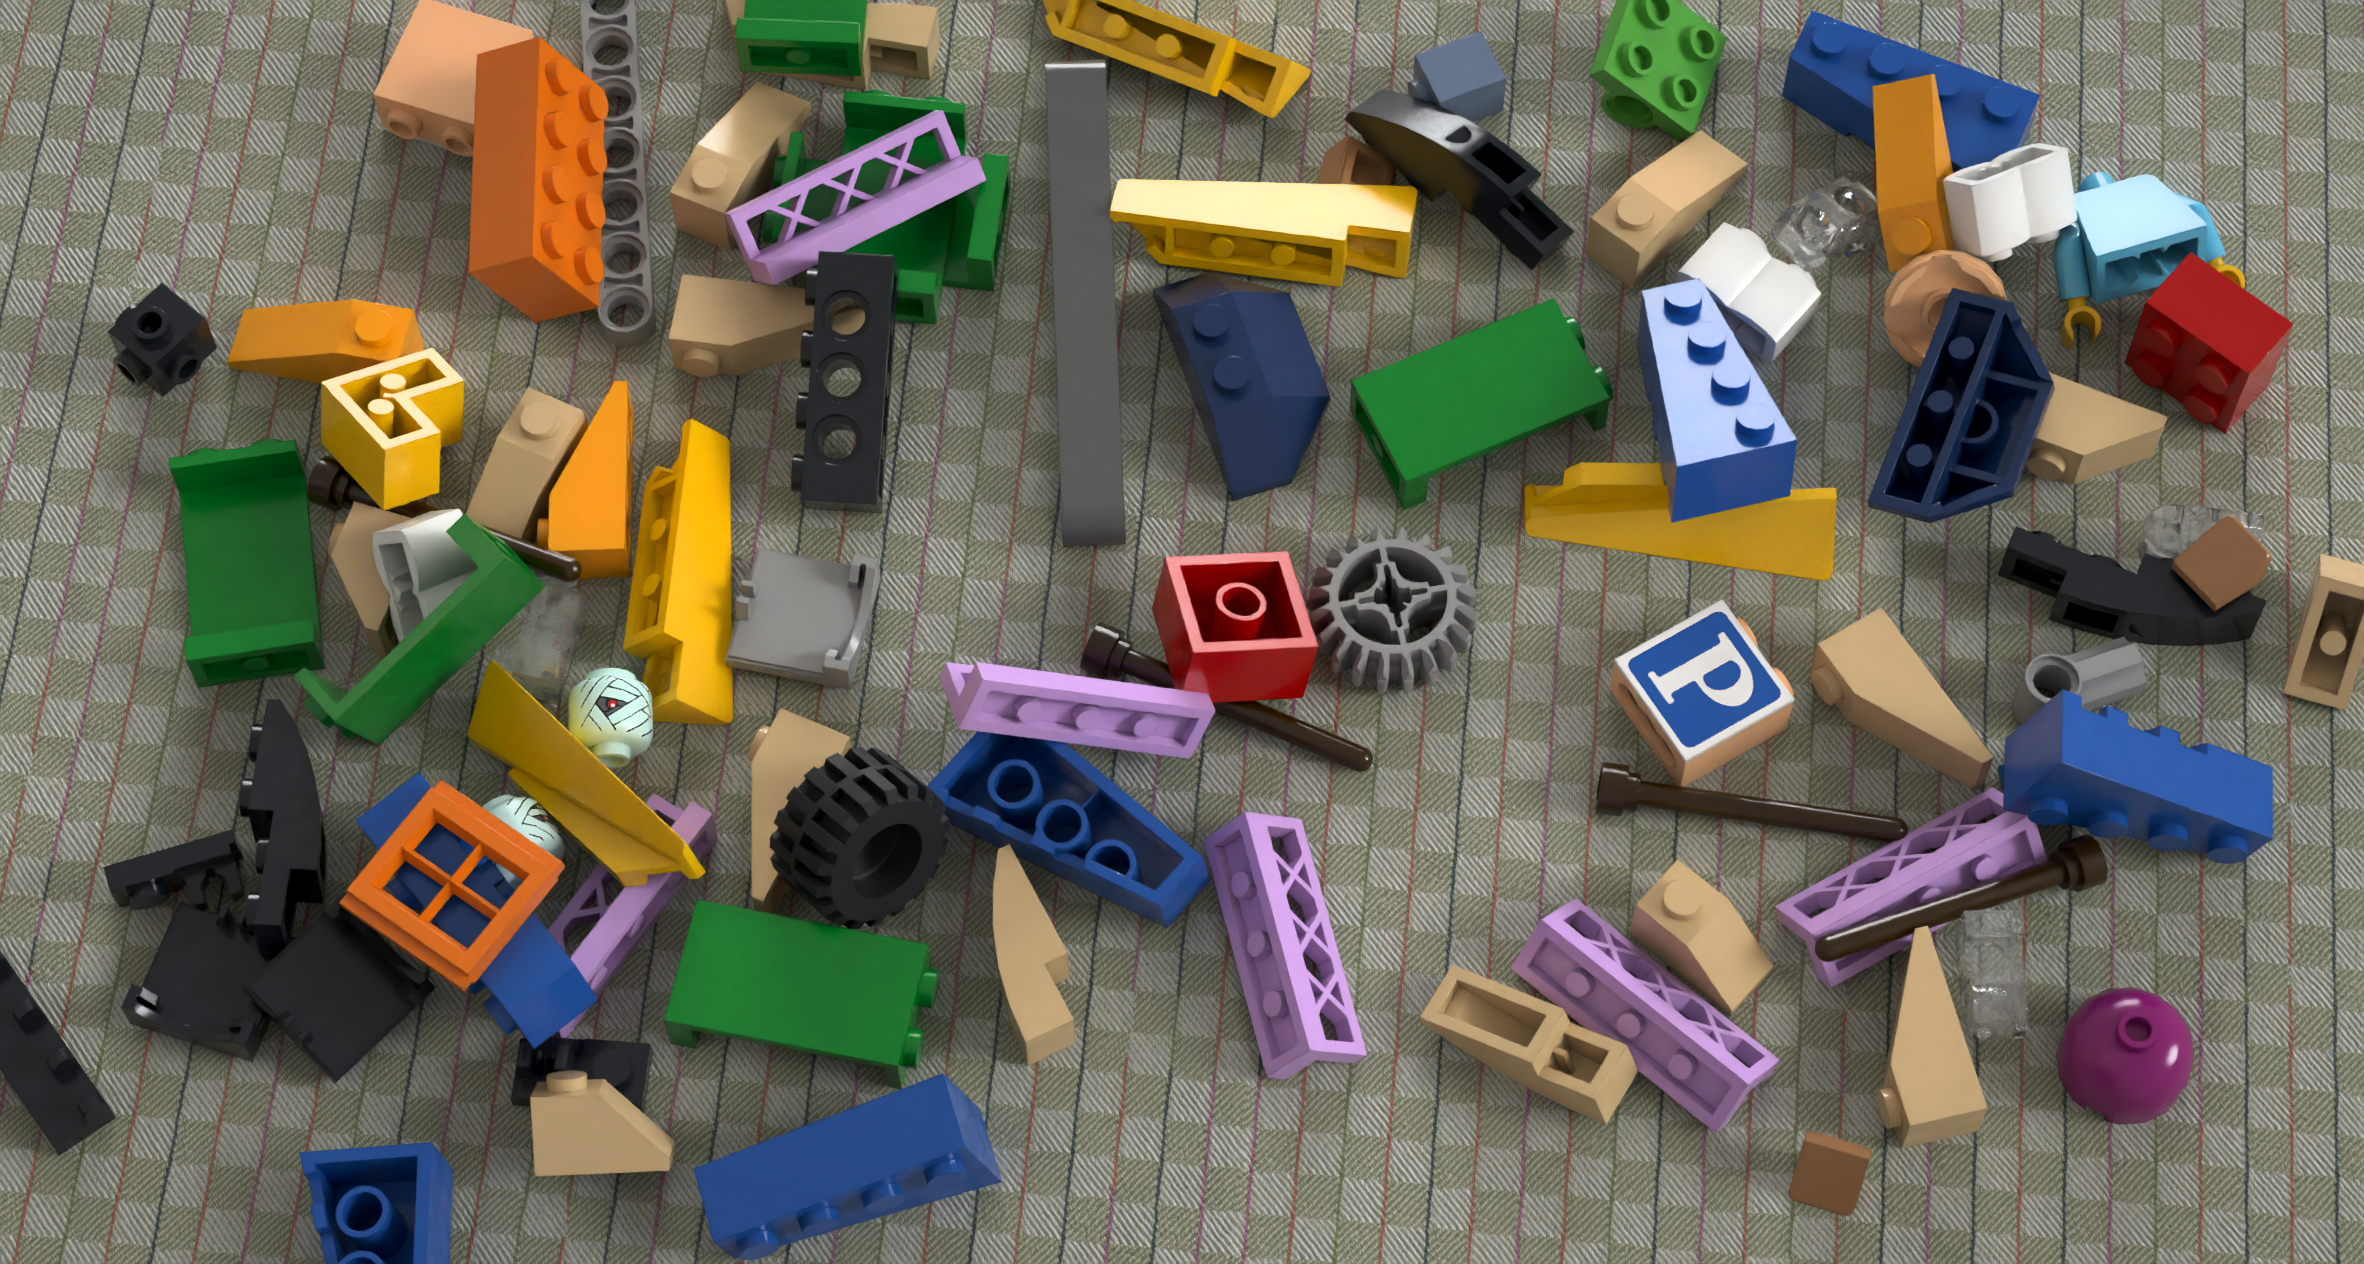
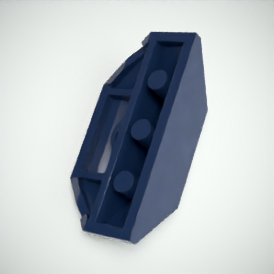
M1208 272L1154 288L1153 296L1231 500L1236 501L1291 484L1299 469V463L1329 406L1330 394L1290 293L1214 272Z
M1956 288L1951 289L1868 499L1869 508L1932 523L2014 497L2055 387L2012 302Z

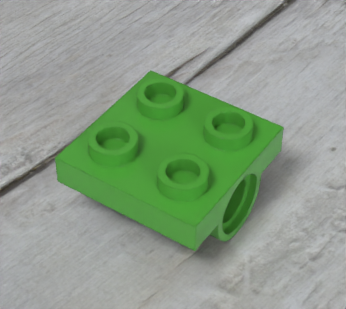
M1616 0L1589 73V77L1605 87L1601 99L1603 111L1611 119L1625 126L1648 128L1657 125L1677 141L1693 135L1728 37L1678 0Z

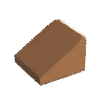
M1347 136L1326 151L1317 184L1393 186L1397 169L1376 149Z
M2230 514L2219 520L2173 562L2171 568L2213 611H2216L2262 582L2271 561V554Z
M1811 1130L1806 1132L1790 1185L1789 1197L1794 1201L1844 1216L1851 1215L1858 1200L1872 1151L1868 1147Z

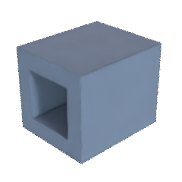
M1482 31L1416 54L1413 80L1409 81L1407 86L1410 96L1439 105L1473 122L1503 111L1506 77Z

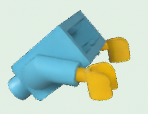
M2096 172L2086 177L2080 184L2078 193L2074 195L2078 219L2060 229V236L2056 240L2053 253L2060 301H2067L2069 309L2060 330V338L2067 348L2071 349L2074 343L2072 324L2082 323L2089 328L2092 345L2095 344L2101 329V318L2093 308L2087 306L2086 297L2092 296L2094 302L2099 304L2159 287L2190 252L2244 289L2245 278L2243 273L2238 268L2224 265L2221 256L2225 255L2226 251L2209 211L2203 203L2171 191L2155 176L2147 174L2114 182L2108 173Z

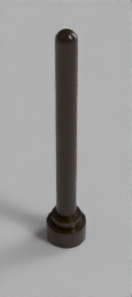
M325 456L315 465L307 487V495L311 503L332 511H340L343 508L351 509L354 501L381 509L334 457ZM412 501L406 505L397 506L386 511L414 518L440 509L418 501ZM482 525L505 541L531 570L564 582H574L581 576L582 566L577 559Z
M1099 622L1096 625L1083 652L1080 663L1081 669L1102 678H1106L1108 674L1120 677L1122 673H1125L1156 687L1175 689L1167 663L1134 650V643L1124 639V631L1103 622ZM1257 701L1213 703L1217 713L1354 771L1364 772L1373 763V755L1368 748Z
M1602 762L1595 813L1621 817L1623 810L1635 812L1636 807L1641 806L1889 843L1900 840L1908 834L1907 824L1904 820L1897 817L1641 780L1640 773L1629 772V765Z
M2088 834L2064 841L2059 844L2058 851L2051 853L2049 861L1825 935L1817 940L1815 953L1820 960L1832 962L1912 935L1915 928L1928 926L1930 929L2057 885L2065 890L2071 888L2076 892H2080L2104 884L2108 874L2104 853L2098 842Z

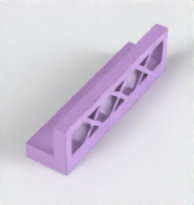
M935 110L724 214L753 281L776 285L817 265L819 251L843 252L987 179L978 158L961 155L944 112ZM932 130L944 160L926 169L906 163L914 139ZM898 146L895 157L884 154ZM874 158L892 166L883 190L871 196L854 189V185L862 164ZM903 170L914 174L900 181ZM846 172L842 184L831 180ZM822 184L839 191L831 215L818 222L800 214L809 190ZM851 196L861 200L847 207ZM793 198L789 210L777 206ZM767 210L786 217L778 241L759 251L746 220ZM797 222L809 226L794 233Z
M946 662L939 675L958 729L1190 759L1216 711L1207 693L976 662L973 666Z
M1992 787L1911 831L1904 838L1891 842L1776 905L1775 909L1779 921L1806 942L1818 979L1832 988L1908 946L1913 934L1832 962H1825L1817 957L1815 944L1819 938L2048 861L2037 824L2031 822L2027 815L2004 811V794ZM1993 813L1998 816L1987 823L1975 824ZM1929 848H1939L1932 853L1920 854ZM1886 877L1877 883L1866 884L1875 878ZM1832 907L1812 919L1807 916L1820 908ZM1949 922L1930 928V933L1948 924Z
M655 793L645 803L662 820L672 825L671 828L688 844L700 863L718 841L712 813L691 801L682 811ZM598 864L548 928V932L567 954L565 937L575 925L598 921L573 955L569 956L597 998L688 880L681 871L648 875L647 885L624 887L613 903L606 905L604 887L612 878V875L603 866ZM597 897L599 907L588 909ZM589 1008L553 1034V1036L567 1038Z
M1243 812L1204 839L1203 842L1266 1077L1287 1079L1316 1060L1354 1064L1367 1056L1302 820ZM1270 836L1283 838L1289 864L1274 851ZM1287 892L1301 905L1305 923L1290 910L1286 896ZM1303 952L1318 965L1322 979L1321 983L1306 969L1302 955ZM1320 1011L1334 1024L1339 1041L1326 1040L1319 1016Z
M1576 898L1541 919L1511 967L1514 972L1554 1004L1565 1009L1566 1013L1584 1028L1628 1045L1638 1071L1715 1133L1728 1124L1749 1091L1768 1078L1781 1061ZM1570 925H1573L1576 929H1578L1581 933H1583V934H1584L1586 937H1588V938L1583 937L1580 933H1578V932H1577L1575 929H1573ZM1627 971L1632 972V973H1633L1634 975H1636L1639 979L1635 978L1634 976H1632V975H1631L1629 972H1627ZM1679 1012H1682L1683 1014H1685V1015H1686L1688 1018H1690L1691 1020H1688L1687 1018H1685V1017H1684L1682 1014H1680ZM1731 1053H1734L1737 1057H1739L1742 1061H1744L1747 1065H1749L1750 1068H1748L1746 1065H1744L1741 1061H1739V1060H1738L1736 1057H1734Z

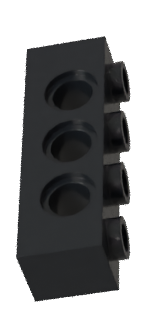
M819 251L818 269L808 268L805 304L806 306H815L813 330H803L800 362L802 368H810L809 391L799 392L796 404V429L806 430L804 454H794L791 470L792 492H801L800 500L807 509L882 514L900 270L894 255ZM850 306L862 309L865 312V321L858 331L852 334H840L833 330V319L841 309ZM842 368H852L858 371L861 375L859 387L854 393L839 397L828 391V382L834 372ZM848 430L856 436V445L851 454L842 459L827 457L823 450L826 438L834 431Z

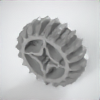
M1376 526L1370 533V543L1365 544L1354 534H1351L1346 542L1347 553L1331 548L1326 557L1327 567H1317L1313 573L1312 585L1315 588H1311L1307 592L1306 608L1311 612L1308 616L1314 635L1317 636L1318 656L1332 655L1330 668L1333 670L1334 675L1352 668L1351 682L1356 688L1363 684L1368 677L1376 679V689L1382 695L1387 690L1389 681H1399L1400 687L1408 694L1413 689L1414 677L1419 676L1432 687L1433 683L1437 681V667L1449 672L1453 671L1458 662L1457 653H1466L1471 646L1472 635L1469 632L1477 627L1478 612L1473 608L1477 599L1476 589L1474 585L1466 584L1468 581V570L1465 567V563L1451 565L1453 552L1450 550L1449 545L1432 552L1430 551L1432 539L1427 532L1414 543L1407 541V531L1403 526L1396 531L1395 539H1384L1383 533ZM1403 577L1414 580L1416 582H1410L1408 580H1405ZM1375 578V584L1369 590L1354 593L1353 600L1343 601L1347 594L1357 585ZM1385 593L1388 595L1390 607H1393L1394 612L1399 616L1398 627L1395 623L1394 614L1390 613L1387 604H1384ZM1442 618L1429 634L1409 643V635L1414 630L1429 626V620ZM1365 637H1372L1374 639H1377L1382 644L1368 640Z

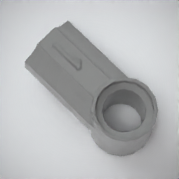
M2125 637L2067 656L2055 653L2041 654L2031 660L2022 676L2013 698L2012 708L2014 715L2022 725L2051 700V698L2041 695L2036 688L2049 689L2056 695L2062 689L2082 696L2081 708L2087 711L2142 693L2148 683L2144 670V660L2135 643L2128 642Z

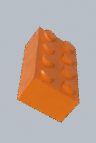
M541 37L477 54L468 269L469 274L536 323L600 306V282L604 277V264L601 258V232L606 220L605 208L602 202L603 173L607 168V156L604 149V121L609 110L605 90Z

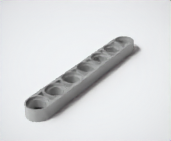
M580 0L584 74L605 90L607 98L621 96L631 103L625 113L616 117L607 116L604 121L605 152L612 148L622 147L634 154L631 162L625 167L618 169L607 167L603 173L602 202L604 208L614 200L627 199L634 202L637 210L633 216L622 221H614L606 217L605 224L602 227L601 258L604 264V277L600 282V306L597 308L602 333L610 343L619 347H633L642 344L650 338L656 323L637 12L634 0H623V7L618 12L610 15H601L592 9V5L596 0ZM609 45H617L627 51L625 59L619 64L612 66L598 63L595 60V55L600 49ZM619 252H632L640 258L638 266L629 273L619 274L607 268L609 259ZM622 305H635L644 312L641 320L630 327H619L610 321L612 312Z

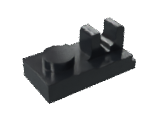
M232 830L103 867L109 890L119 907L130 905L135 910L152 908L168 901L170 898L169 893L184 889L183 886L186 885L193 905L206 910L208 909V902L205 898V889L210 884L209 878L218 876L219 880L227 883V888L233 901L242 899L245 894L238 860L244 859V856Z
M549 1037L534 1049L526 1038H520L511 1095L512 1105L530 1106V1096L537 1082H547L546 1076L548 1074L558 1071L577 1070L586 1072L587 1080L605 1079L644 1113L653 1056L651 1045L648 1043L585 1038L583 1040Z

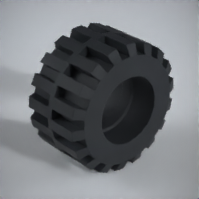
M862 747L850 748L844 757L836 753L826 758L824 765L819 769L814 766L804 775L805 780L798 788H792L786 797L789 800L784 809L778 811L774 824L778 826V829L770 835L769 847L774 851L770 858L773 868L779 872V877L831 923L838 927L844 925L848 929H860L865 923L870 927L881 924L889 914L893 917L905 909V904L912 898L916 899L924 891V884L929 878L934 877L940 866L937 863L939 857L946 852L948 840L944 838V835L949 831L950 823L949 818L944 814L947 808L943 801L935 795L936 793L890 755H886L881 750L872 747L868 751H865Z

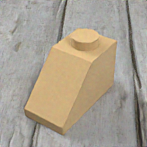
M2049 372L2054 382L2055 390L2025 465L2033 474L2043 479H2059L2074 485L2153 457L2168 416Z
M354 501L346 521H339L331 533L328 555L332 559L342 588L375 655L385 658L390 653L397 636L390 614V594L384 586L376 567L372 537L373 533L411 518Z
M2320 553L2301 612L2283 693L2346 710L2364 656V565Z
M1678 859L1635 904L1629 935L1730 1016L1773 969L1774 965L1729 899Z
M567 1070L548 1074L546 1076L547 1082H537L530 1096L535 1177L670 1171L676 1154L675 1141L605 1079L587 1080L586 1072Z

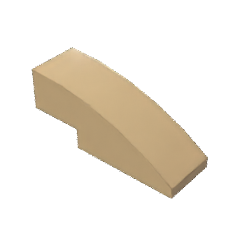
M868 3L861 76L792 73L768 74L867 90L872 70L930 80L941 40L938 7L903 3Z
M1008 844L998 849L993 880L992 926L1002 997L1012 1031L1029 1066L1075 1044L1074 1019L1055 985L1070 977L1069 960L1064 944L1013 849Z
M1455 965L1450 967L1420 1016L1423 1025L1492 1069L1564 1107L1607 1125L1638 1073L1628 1045L1571 1023L1565 1009Z

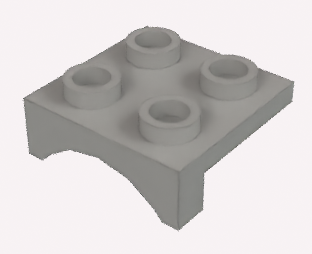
M757 547L748 580L742 579L740 584L743 596H737L736 623L725 658L726 665L851 690L881 580L878 558L853 553L851 564L846 565Z

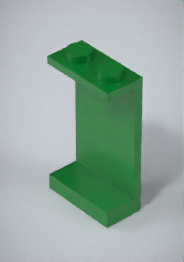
M746 0L744 18H737L735 34L740 72L861 76L868 0Z
M868 90L863 93L844 91L843 109L846 129L841 156L935 110L944 112L962 156H965L968 139L965 103L952 102L947 98L939 96H929L923 99L892 96L880 90ZM932 130L914 139L906 163L926 169L944 160ZM898 146L884 154L895 157ZM874 158L863 163L854 189L871 196L882 191L892 165ZM903 170L900 181L914 174ZM846 172L838 175L836 182L842 184ZM834 190L831 212L839 193L837 190ZM958 195L843 251L848 253L895 256L900 267L896 311L897 321L937 325ZM851 196L847 207L861 200ZM818 264L813 266V268L818 269Z
M791 132L787 155L778 154L775 160L773 188H778L831 161L807 159L803 133ZM984 153L982 170L987 180L958 194L943 286L994 292L1011 191L1009 155ZM837 176L832 178L831 180L836 181ZM822 184L810 189L800 215L818 222L829 217L834 189ZM793 198L777 206L789 210ZM768 210L766 211L763 226L764 243L774 244L778 241L786 217ZM797 222L794 233L809 226Z
M1553 298L1351 380L1350 411L1402 509L1406 510L1426 501L1428 478L1583 414L1586 416L1594 432L1605 428L1609 401L1613 400V390L1605 371L1600 366L1592 367L1584 352V337L1578 323L1572 316L1565 318Z
M262 439L247 447L227 450L201 448L191 451L186 456L169 458V469L180 496L192 637L184 638L185 656L197 687L202 688L295 674L303 667L309 671L325 669L306 471L295 440Z
M465 513L446 532L479 568L359 683L347 692L304 667L294 676L309 693L303 699L304 705L326 727L331 728L335 725L350 740L360 735L380 745L546 587L505 541Z
M697 899L664 1017V1023L670 1044L696 1049L700 1032L886 1068L888 1086L902 1089L907 1068L917 1069L921 1060L925 1030L917 1029L922 1007L932 1009L939 986L940 970L931 967L929 945L926 943Z

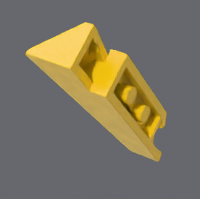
M1042 0L1048 13L1044 17L1053 36L1217 97L1219 90H1222L1255 111L1272 119L1277 116L1308 79L1311 69L1290 59L1132 0Z
M1121 179L1116 185L1110 208V218L1115 223L1122 221L1132 225L1146 238L1145 251L1160 264L1342 287L1345 265L1406 279L1417 202V189L1413 186Z
M691 418L685 421L681 427L682 437L679 457L672 468L656 466L645 483L623 651L641 660L647 658L642 683L647 686L652 694L653 722L726 725L733 720L732 667L727 666L725 660L732 637L730 442L726 436Z
M1581 462L1565 469L1563 485L1529 484L1524 487L1525 533L1529 537L1819 581H1827L1832 576L1837 504L1836 488L1791 490V494L1788 497L1671 523L1668 508L1669 494L1667 485H1664L1661 463Z
M495 660L488 664L467 736L477 747L513 767L507 775L517 789L526 797L539 802L549 818L624 887L647 885L648 875L681 871L689 880L699 879L706 873L688 844Z

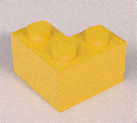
M429 348L321 382V444L383 511L439 493L441 448L462 441L464 380L433 348Z

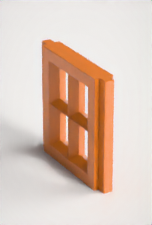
M440 780L434 789L431 787L355 878L346 889L348 893L339 903L352 915L465 992L471 983L475 984L557 883V877L564 870L565 865L561 860L443 780ZM437 822L474 847V850L452 876L414 851ZM484 855L523 880L501 909L462 884ZM405 861L443 886L420 915L382 889ZM453 894L491 919L469 948L430 923Z

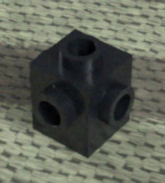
M163 282L139 304L127 307L119 315L115 325L108 331L117 352L113 362L118 370L135 386L139 387L145 382L162 397L177 384L189 381L198 372L202 361L217 349L206 318Z

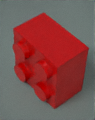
M2190 252L2145 302L2124 363L2133 369L2136 376L2142 382L2154 388H2161L2182 403L2186 411L2199 422L2211 424L2226 434L2269 385L2293 323Z
M1288 551L1165 557L1152 611L1175 689L1207 693L1212 703L1303 698L1318 644Z

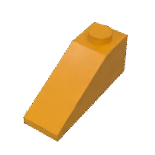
M1935 74L1872 86L1877 205L1889 272L1899 271L1920 255L1937 250L1954 251L1943 182L1947 176L1953 174V168Z
M355 299L244 309L227 363L231 369L321 384V382L423 351L424 343L413 309Z
M614 381L549 494V518L538 519V545L577 559L582 566V573L578 579L631 577L634 409L627 381Z

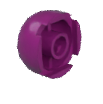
M2135 987L2109 988L2088 998L2066 1022L2056 1052L2059 1078L2075 1103L2084 1110L2086 1106H2089L2095 1112L2107 1115L2106 1121L2119 1125L2146 1123L2168 1112L2188 1084L2194 1062V1049L2191 1031L2181 1014L2158 994Z

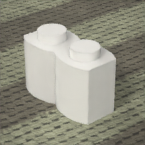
M2042 143L2023 146L2008 151L1991 162L1959 170L1943 180L1954 251H1965L1985 262H1994L2010 257L2013 254L2012 248L2024 242L2042 243L2054 240L2060 236V229L2078 219L2068 149L2065 147Z
M1725 222L1678 271L1676 283L1700 278L1739 344L1757 358L1768 363H1772L1814 317L1822 294L1817 288L1814 278L1804 268L1796 264L1788 265L1785 262L1772 258L1768 253L1766 244L1756 233L1745 228L1738 229Z
M459 508L430 511L373 533L374 559L381 580L390 594V614L399 642L405 639L476 571V564L446 532L463 515Z

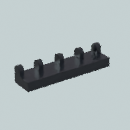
M0 950V1071L60 1156L116 1117Z

